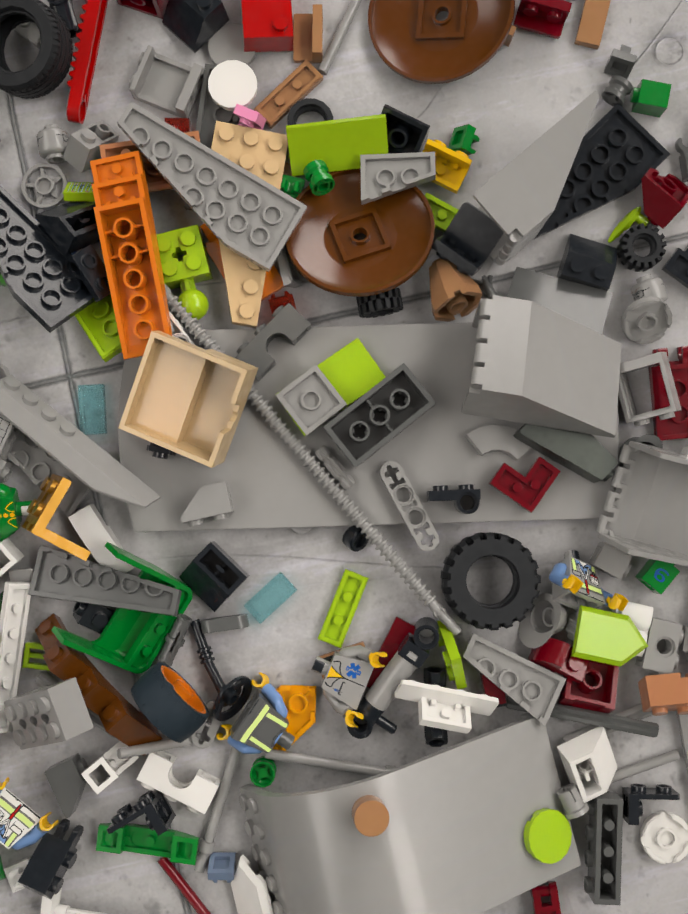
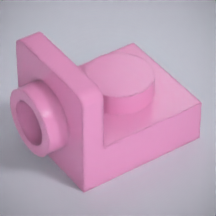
M236 104L233 112L240 118L238 125L263 130L267 119L259 112Z

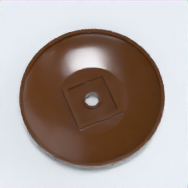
M370 0L368 9L369 33L380 58L398 75L424 84L453 82L473 74L496 55L511 29L515 12V0ZM446 11L449 13L445 20H436L440 12Z
M361 168L329 173L335 181V186L325 195H314L308 185L297 196L296 200L305 204L307 209L286 243L287 251L299 273L310 283L325 291L352 297L371 296L387 292L405 283L415 275L431 252L435 235L434 216L428 200L416 186L361 205ZM359 233L367 236L363 240L354 239V236Z

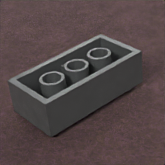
M403 363L326 424L323 429L356 469L431 409L436 402L405 363ZM395 395L398 397L402 395L405 398L403 401L404 406H396L393 403ZM375 411L379 413L383 411L385 413L383 417L384 422L374 421ZM356 426L359 429L361 427L365 428L364 438L360 439V437L355 438L353 436Z

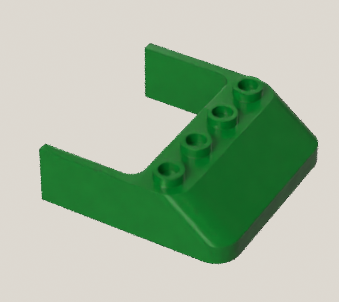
M109 542L105 544V547L116 558L141 569L138 577L182 591L178 614L185 612L193 597L192 590L185 583L156 565ZM117 608L97 640L89 641L56 626L51 631L60 643L132 673L140 674L148 670L166 642V634L171 632L177 617Z

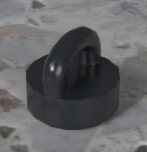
M356 525L349 527L342 538L344 545L354 552L362 550L369 541V539H366V533H361L362 529L360 527L357 528Z

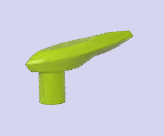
M641 206L631 210L617 224L608 239V243L618 238L634 222L637 224L644 223V226L649 223L648 218L641 214Z

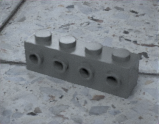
M607 791L587 802L589 806L587 811L589 824L585 826V837L589 844L588 850H585L584 860L586 867H588V876L584 877V890L594 904L621 905L623 799L616 792Z

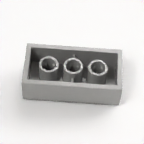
M76 677L36 688L4 701L5 716L12 724L14 741L20 746L21 750L67 741L94 728Z

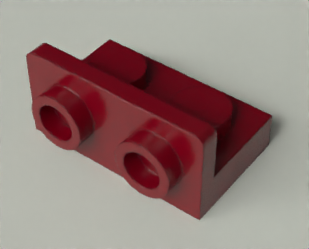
M520 0L513 26L559 39L572 3L564 0Z

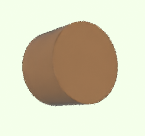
M365 795L354 803L352 819L361 834L374 837L386 830L389 824V812L380 798L373 795Z

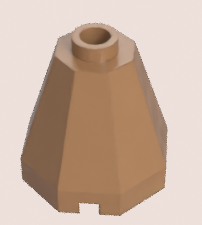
M441 258L433 261L429 267L431 307L435 320L450 322L455 320L454 315L460 313L461 317H464L476 309L482 297V292L479 285L469 275H465L457 270V265Z

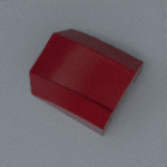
M589 660L582 682L577 683L563 676L566 678V681L560 692L559 703L607 714L615 710L619 666Z

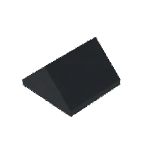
M385 104L381 114L386 115L388 154L421 152L428 138L430 125Z

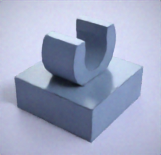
M213 852L210 854L207 873L208 880H213L214 883H217L218 880H227V883H231L234 880L236 852Z

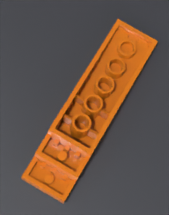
M133 151L90 161L94 180L92 189L96 207H93L124 360L143 356L151 331L159 330L172 336L165 283L142 155L140 151Z

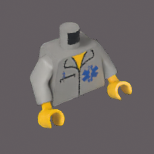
M356 645L335 651L331 662L318 656L314 661L311 670L324 675L321 684L323 695L332 708L345 718L346 724L350 727L358 728L353 721L355 716L359 719H364L362 713L353 711V709L357 710L373 669L385 667V665L379 663V656L387 657L385 652H375L364 646Z

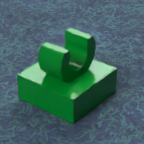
M470 124L454 128L448 148L453 151H462L467 155L475 154L476 151L471 148V143H476L480 140L477 135H474L476 128Z
M283 174L280 190L296 199L304 190L306 181L305 179Z

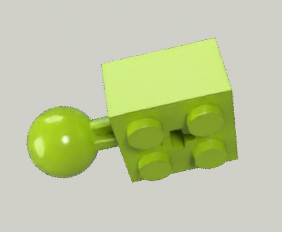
M198 224L156 234L164 283L170 290L181 287L182 293L177 301L182 302L181 306L186 307L187 313H192V318L200 320L206 315L209 303L206 295L196 289L195 283L211 280L213 276L202 232ZM184 254L183 261L179 262L177 258Z

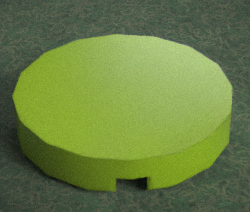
M542 808L532 814L531 820L527 821L523 838L525 848L535 860L553 864L560 861L567 854L571 845L572 832L570 823L565 815L558 810Z

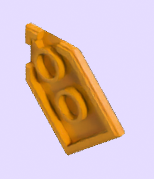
M280 685L276 689L282 696L288 710L287 718L289 725L285 731L295 736L293 743L316 722V686ZM277 743L273 747L276 750L286 751L285 748Z

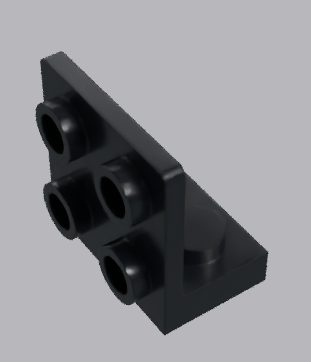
M150 790L139 797V801L133 806L129 803L117 811V815L111 818L112 823L107 828V832L111 834L145 813L148 827L152 831L155 830L159 836L168 830L176 814L162 792L157 791L153 793Z

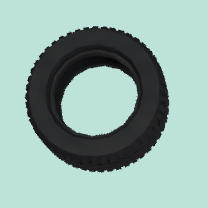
M0 0V89L25 99L43 97L54 91L67 76L66 74L69 72L70 63L73 59V41L69 28L57 12L40 0ZM34 22L39 29L41 37L39 54L34 63L25 70L11 72L6 64L4 55L6 39L10 32L18 25Z

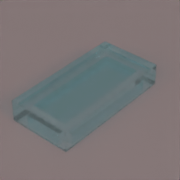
M78 385L80 431L85 435L107 434L105 385Z
M279 572L244 607L261 624L298 589L282 572Z

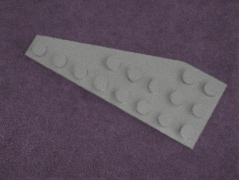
M130 102L117 122L119 128L225 247L269 272L305 213L307 206L133 102Z

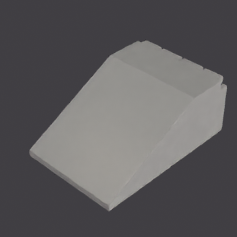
M596 90L474 193V199L480 204L478 209L491 217L504 232L489 255L492 261L495 260L498 265L508 262L535 239L555 210L600 95Z
M493 295L491 299L481 298L472 322V327L478 328L476 341L479 343L475 345L473 365L477 367H473L471 387L463 403L461 413L614 438L616 436L622 344L533 301Z
M630 441L629 445L624 444L619 458V462L624 463V466L616 467L611 486L616 487V490H609L603 507V510L608 511V514H601L596 528V531L599 532L598 538L629 555L688 566V456Z

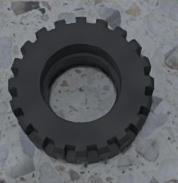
M476 533L473 536L465 537L458 545H454L450 550L449 556L445 558L443 562L444 568L443 571L441 570L440 576L442 579V593L446 598L445 601L448 606L467 624H471L479 629H490L491 631L499 630L501 627L507 629L512 627L514 622H521L526 618L524 614L528 610L532 611L535 605L532 603L535 597H539L540 591L537 590L538 583H541V575L537 574L539 567L537 562L532 559V553L528 548L521 545L522 543L517 539L501 533ZM483 557H497L503 560L509 566L513 575L512 588L509 594L502 601L495 604L478 602L472 597L467 588L466 578L470 567L474 562Z

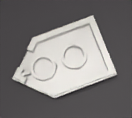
M243 854L240 856L235 868L234 880L231 881L238 914H274L265 879L260 874L256 875L248 866L250 861Z

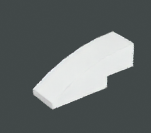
M89 504L68 517L75 531L100 565L124 573L135 568L116 558L105 547V544L109 542L123 549L112 529L106 525L94 504Z

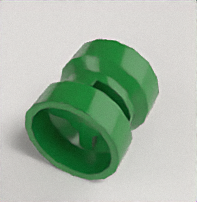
M314 160L307 164L303 170L306 180L310 182V189L316 196L329 193L335 186V181L332 175L328 173L329 169L323 160Z
M265 756L258 757L254 761L250 771V779L255 786L267 787L271 785L277 771L275 761L265 759Z

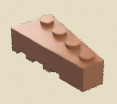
M681 673L650 675L643 677L638 682L643 712H652L653 716L666 715L668 711H677L679 715L688 714V673L685 674V677H681Z

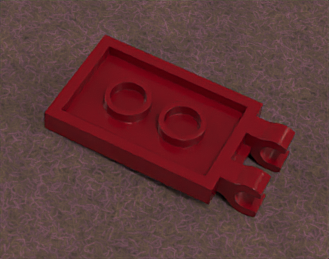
M688 346L677 347L679 361H669L681 410L674 412L675 417L660 420L659 416L653 417L654 435L659 437L661 441L688 438ZM658 348L652 350V354L657 352H667L668 356L667 348ZM660 365L648 367L652 411L669 407L670 403Z

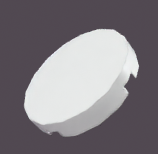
M227 60L218 64L211 71L208 79V90L213 102L227 111H234L236 104L248 107L252 103L258 92L257 78L253 70L246 63L238 60Z
M659 811L652 813L644 820L640 828L639 839L642 848L651 859L661 864L676 863L688 854V825L680 816L669 811Z

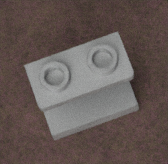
M148 45L146 51L142 52L139 57V67L136 74H133L129 81V88L133 98L188 120L202 88L203 66L196 63L192 67L157 54L154 48Z

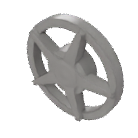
M40 163L34 165L25 173L21 184L22 193L32 206L39 209H51L63 202V191L68 180L63 171L57 166L50 163ZM44 168L53 169L60 176L51 179L49 176H46ZM37 170H40V176L35 182L27 183L30 176ZM63 180V190L61 195L58 196L55 192L56 185ZM27 188L37 191L38 197L36 202L32 201L28 196ZM53 196L56 198L55 201L49 204H41L45 197Z

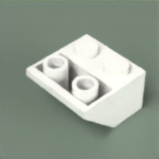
M598 726L557 746L569 782L576 785L584 803L608 791L618 767L604 727Z

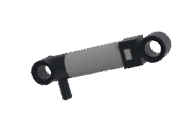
M423 617L416 622L414 635L408 632L400 643L396 654L360 701L357 710L353 709V711L362 713L364 720L367 722L363 725L358 724L355 720L359 718L354 717V724L358 728L347 725V729L353 737L357 739L368 737L375 723L390 734L395 733L397 725L382 716V714L395 698L394 692L401 680H408L416 668L419 669L428 658L430 649L438 644L439 625L434 619ZM424 629H429L433 632V635L424 637L420 632Z

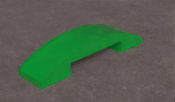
M111 823L99 824L96 851L116 854L127 851L170 858V862L196 865L199 838L172 829H168L158 836L155 830L152 831L148 825L126 824L109 834L107 828Z

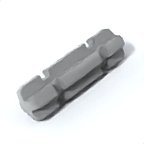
M326 446L319 448L315 452L317 458L324 462L323 465L336 480L340 481L339 484L345 490L349 489L355 483V480L350 474H346V469L335 456L330 455L331 452Z

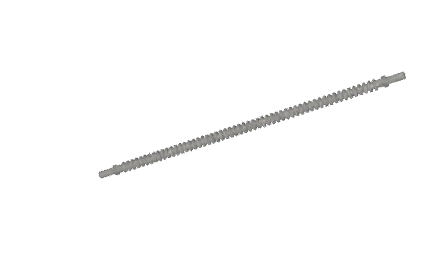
M165 284L168 307H171L170 312L176 313L175 317L181 319V324L185 323L184 328L190 329L189 334L195 335L194 340H199V345H204L203 349H214L225 354V351H220V345H215L216 340L210 339L211 335L206 334L207 330L201 329L202 324L196 323L197 318H192V313L186 312V307L181 306L182 302L177 301L178 296H173L170 288ZM253 384L247 400L252 401L251 406L255 405L257 407L256 411H261L260 416L266 417L265 422L271 423L270 428L274 427L276 429L275 433L280 434L279 438L285 439L284 444L290 445L289 450L293 449L295 451L294 455L300 457L298 460L304 461L303 466H308V472L314 473L313 478L317 477L319 479L318 483H323L322 488L328 489L327 494L333 495L332 500L336 499L338 506L342 505V511H347L346 516H351V522H356V527L362 529L361 533H366V539H371L370 544L376 545L375 549L381 551V556L385 555V561H390V567L394 566L396 568L395 573L399 572V577L405 578L404 583L410 584L409 589L415 590L414 595L418 594L420 596L419 600L425 602L423 605L430 608L433 616L439 618L446 628L452 632L453 636L460 633L461 628L445 611L446 608L435 600L436 595L432 596L430 594L431 590L425 588L427 585L421 584L422 579L416 578L417 573L411 572L412 567L408 568L406 566L407 562H402V556H397V550L393 551L391 549L393 546L387 544L388 540L382 538L383 534L377 533L378 528L374 529L372 527L373 522L369 523L367 521L369 518L363 517L364 512L358 511L359 506H354V500L350 501L348 499L349 495L343 493L345 490L339 489L340 484H335V478L329 477L330 472L326 473L324 471L325 467H320L321 462L315 461L316 456L310 455L311 450L307 451L305 444L301 445V439H296L297 434L291 433L292 428H287V423L281 421L282 417H277L278 412L272 411L273 406L267 405L268 401L262 399L263 395H258L259 390H254Z

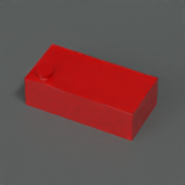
M241 0L244 52L293 51L294 35L291 0Z

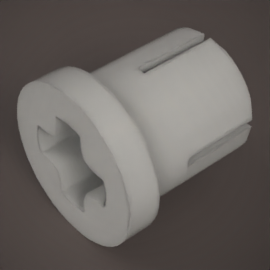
M575 784L566 785L557 791V795L564 808L563 814L568 820L578 818L589 810L587 802H583Z

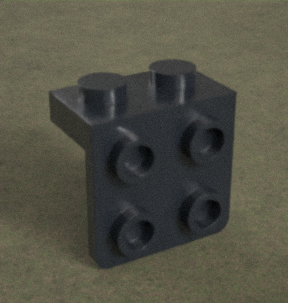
M465 202L461 205L445 233L435 240L432 249L436 251L437 256L441 259L449 260L457 265L456 268L461 273L473 276L481 269L504 232L491 217L471 203Z

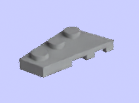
M435 152L360 155L361 205L436 179Z

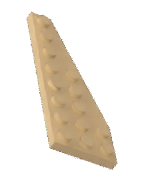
M216 121L211 149L280 190L288 147L287 135ZM219 240L232 324L257 328L266 270L225 247Z

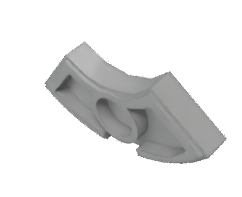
M504 425L483 426L465 436L480 456L488 452L499 451L509 455L516 461L531 449L530 446L513 436L518 431L517 429Z

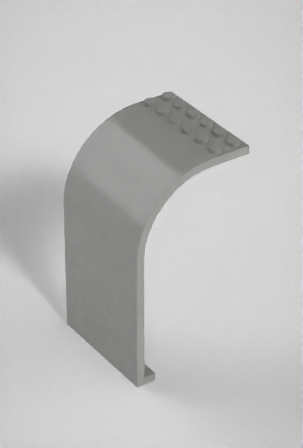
M525 713L520 715L521 720L392 770L352 783L320 790L276 793L250 784L239 787L241 793L239 803L247 817L245 828L253 842L251 853L259 867L257 875L260 874L267 883L274 914H481L581 866L572 827L570 848L567 854L556 863L547 864L539 862L525 848L524 828L527 821H530L533 817L532 814L535 811L548 808L558 810L562 814L564 812V808L557 795L561 785L546 727L531 714ZM373 795L380 798L389 812V824L386 830L378 836H365L358 831L354 824L352 807L362 796Z

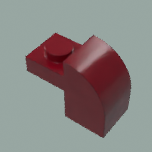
M549 638L546 643L538 648H532L527 659L577 683L582 682L589 660L572 657L571 644L554 638Z

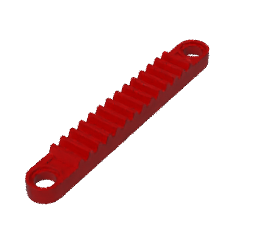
M85 0L86 4L82 5L84 14H80V18L83 23L78 24L81 32L76 33L79 42L74 43L77 51L73 52V57L76 61L70 63L73 71H69V76L72 80L67 81V85L70 88L67 119L72 123L83 124L86 117L108 0Z

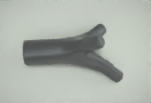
M483 275V282L473 279L488 299H491L493 295H497L493 288L492 275H488V279Z

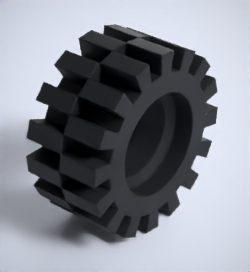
M644 223L637 227L635 225L620 238V244L617 246V250H620L617 255L618 258L622 257L623 261L621 263L623 265H629L627 269L632 270L635 268V272H640L641 270L644 272L662 260V256L666 252L664 247L667 244L666 241L662 242L665 236L663 233L661 235L657 233L659 231L657 227L653 230L651 229V224L644 226ZM643 239L649 243L650 253L647 256L641 257L635 254L633 251L635 240Z
M397 287L376 295L356 297L361 318L390 315L404 308L401 291Z

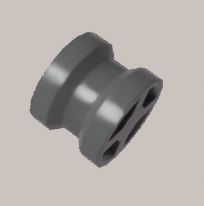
M614 75L609 81V87L603 90L601 96L611 106H615L617 103L623 106L625 96L631 93L633 86L626 78Z

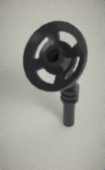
M197 619L190 624L198 646L197 654H200L198 656L199 659H202L200 664L204 665L218 693L213 705V716L218 721H226L236 715L247 702L252 691V681L247 676H239L228 684H224L213 662L215 657H212L213 652L210 651L212 648L208 646L205 635L202 633L200 620ZM232 706L228 710L221 712L223 707Z

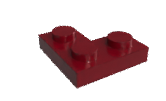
M541 457L536 459L525 476L506 463H503L489 484L532 513L561 471Z

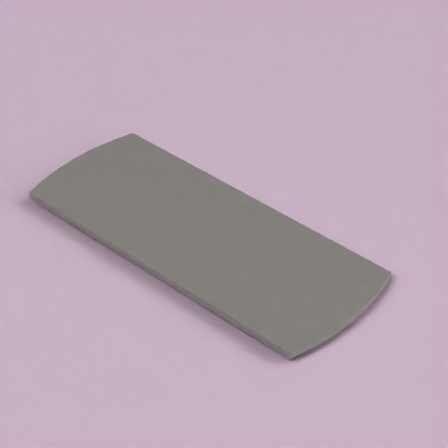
M472 322L311 327L295 346L282 337L275 338L269 343L268 354L277 364L260 381L256 378L254 379L253 389H258V395H263L262 399L268 401L267 405L273 406L272 411H277V417H282L281 421L287 423L286 427L292 428L291 433L297 434L296 439H301L300 443L301 445H306L305 449L307 451L311 450V456H314L315 452L322 446H326L329 449L330 455L335 456L346 469V474H350L355 480V483L343 493L349 495L348 499L350 501L354 500L353 505L359 506L358 511L364 512L363 517H368L367 521L369 523L373 522V525L405 524L380 477L382 465L389 461H395L400 464L432 523L600 518L601 514H608V511L603 510L609 490L614 491V487L611 486L613 476L605 482L601 480L592 483L533 448L516 461L509 455L499 451L488 452L480 456L465 436L468 433L483 426L504 425L519 430L525 424L461 413L463 403L471 387L473 367H477L473 365L475 345L479 343L476 341L478 328L472 327ZM258 328L207 330L206 334L211 335V340H216V346H221L220 351H225L226 355L235 358L238 355L236 352L244 342L250 343L256 337L254 333ZM185 330L196 346L204 348V345H199V340H194V334H189L190 330ZM359 338L385 377L405 363L436 404L355 469L323 429L326 424L341 412L304 437L275 395L315 364L319 365L350 342ZM142 357L124 360L119 395L118 427ZM395 395L393 403L396 406H404L403 401L405 398L402 395L400 397ZM251 400L246 401L225 461L213 468L178 453L175 456L168 455V459L152 457L153 452L147 450V445H150L149 441L118 428L120 464L161 496L160 499L146 508L127 503L135 532L357 525V523L351 522L352 517L346 516L347 511H342L343 507L342 505H337L338 501L336 499L332 500L333 495L327 494L328 489L322 488L323 483H318L319 479L317 477L313 478L314 473L308 472L309 467L303 466L304 461L298 460L300 457L294 455L295 451L293 449L289 450L290 445L284 444L285 439L279 438L280 434L275 433L276 429L274 427L270 428L271 423L265 422L266 417L260 416L261 411L257 412V407L255 405L251 406ZM618 407L616 436L611 438L593 435L616 460L618 459ZM375 411L374 421L384 422L383 417L385 413L383 411L380 413ZM356 426L353 436L355 438L360 437V439L364 438L365 428L361 427L359 429ZM541 457L561 472L532 513L489 484L503 463H506L525 476L536 459ZM320 461V462H321V463H320V467H325V466L323 465L324 462H323V461ZM390 465L386 467L385 477H391L394 481V484H389L392 490L397 485L405 483L403 478L399 481L397 480L395 474L398 472V469L396 467L391 468ZM338 479L334 480L335 484L340 482ZM228 482L234 512L228 513L229 518L214 521L213 517L204 518V524L189 527L188 522L181 523V516L200 487ZM473 484L474 489H480L481 493L479 507L472 514L459 513L454 507V501L427 502V491H433V486L448 485V490H458V485ZM404 487L399 488L396 492V498L400 502H407L410 498V491ZM464 495L460 500V505L463 509L469 510L473 505V500L470 496ZM418 510L409 512V522L411 524H419L422 521V513Z

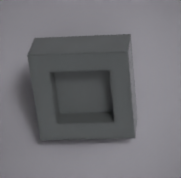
M622 44L620 50L614 48L606 63L604 73L613 76L619 75L627 79L637 59L636 55L630 54L631 47Z

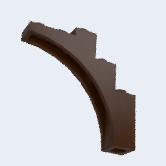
M53 613L35 629L44 648L45 654L43 658L50 672L63 681L76 677L86 707L99 716L107 733L127 746L163 739L158 729L147 717L129 703L105 679L83 652L60 643L51 631L54 626L67 631L60 617Z

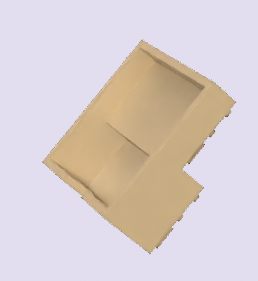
M151 331L118 428L213 468L225 461L258 368L214 349L205 350L162 331Z

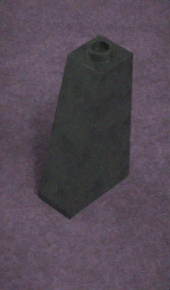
M524 424L513 435L517 440L592 483L601 480L607 481L614 475L615 470L613 468L619 463L592 434Z

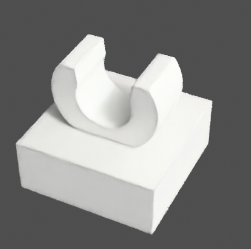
M30 856L4 868L13 893L25 888L18 880L31 859Z

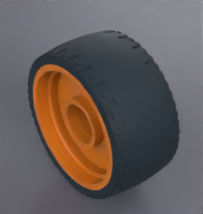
M158 662L152 666L131 688L134 701L147 719L161 733L175 742L182 743L189 738L209 717V711L205 703L193 687L179 673L163 662Z

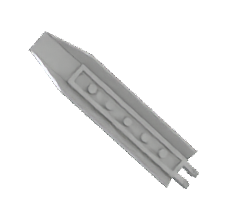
M0 363V414L91 490L141 508H146L160 499L161 496L43 401L37 394L13 375H10L8 368Z

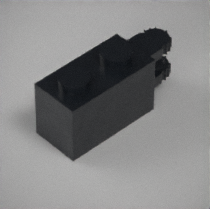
M68 819L61 821L54 835L47 832L42 837L18 880L25 888L50 900L62 888L63 877L67 869H71L77 859L76 852L78 850L75 847L84 831L83 826L76 825L68 841L63 840L70 825V820Z

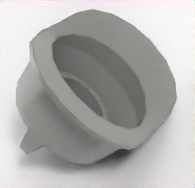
M545 592L540 594L533 603L535 606L532 611L528 610L524 614L526 618L520 622L519 637L528 648L535 649L542 646L552 634L561 632L567 624L568 607L553 601L552 593Z

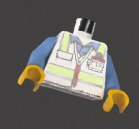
M7 777L3 783H0V844L7 850L11 848L20 850L35 844L47 831L54 828L59 821L57 820L50 824L47 821V817L52 812H48L40 817L14 794L4 788L10 780Z

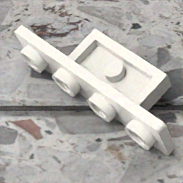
M401 680L394 692L395 698L418 702L419 725L468 734L472 729L471 713L490 716L499 704L498 698L490 697L486 694H475L461 689L455 690L414 680Z

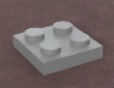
M316 364L275 395L306 436L347 406V403Z

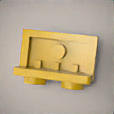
M428 139L423 152H435L436 179L431 182L457 194L470 169L472 160L464 152L453 151L439 140L432 141Z

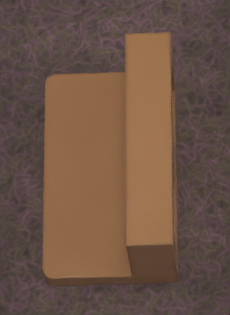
M313 4V14H294L293 61L295 63H303L306 59L310 63L322 62V4Z

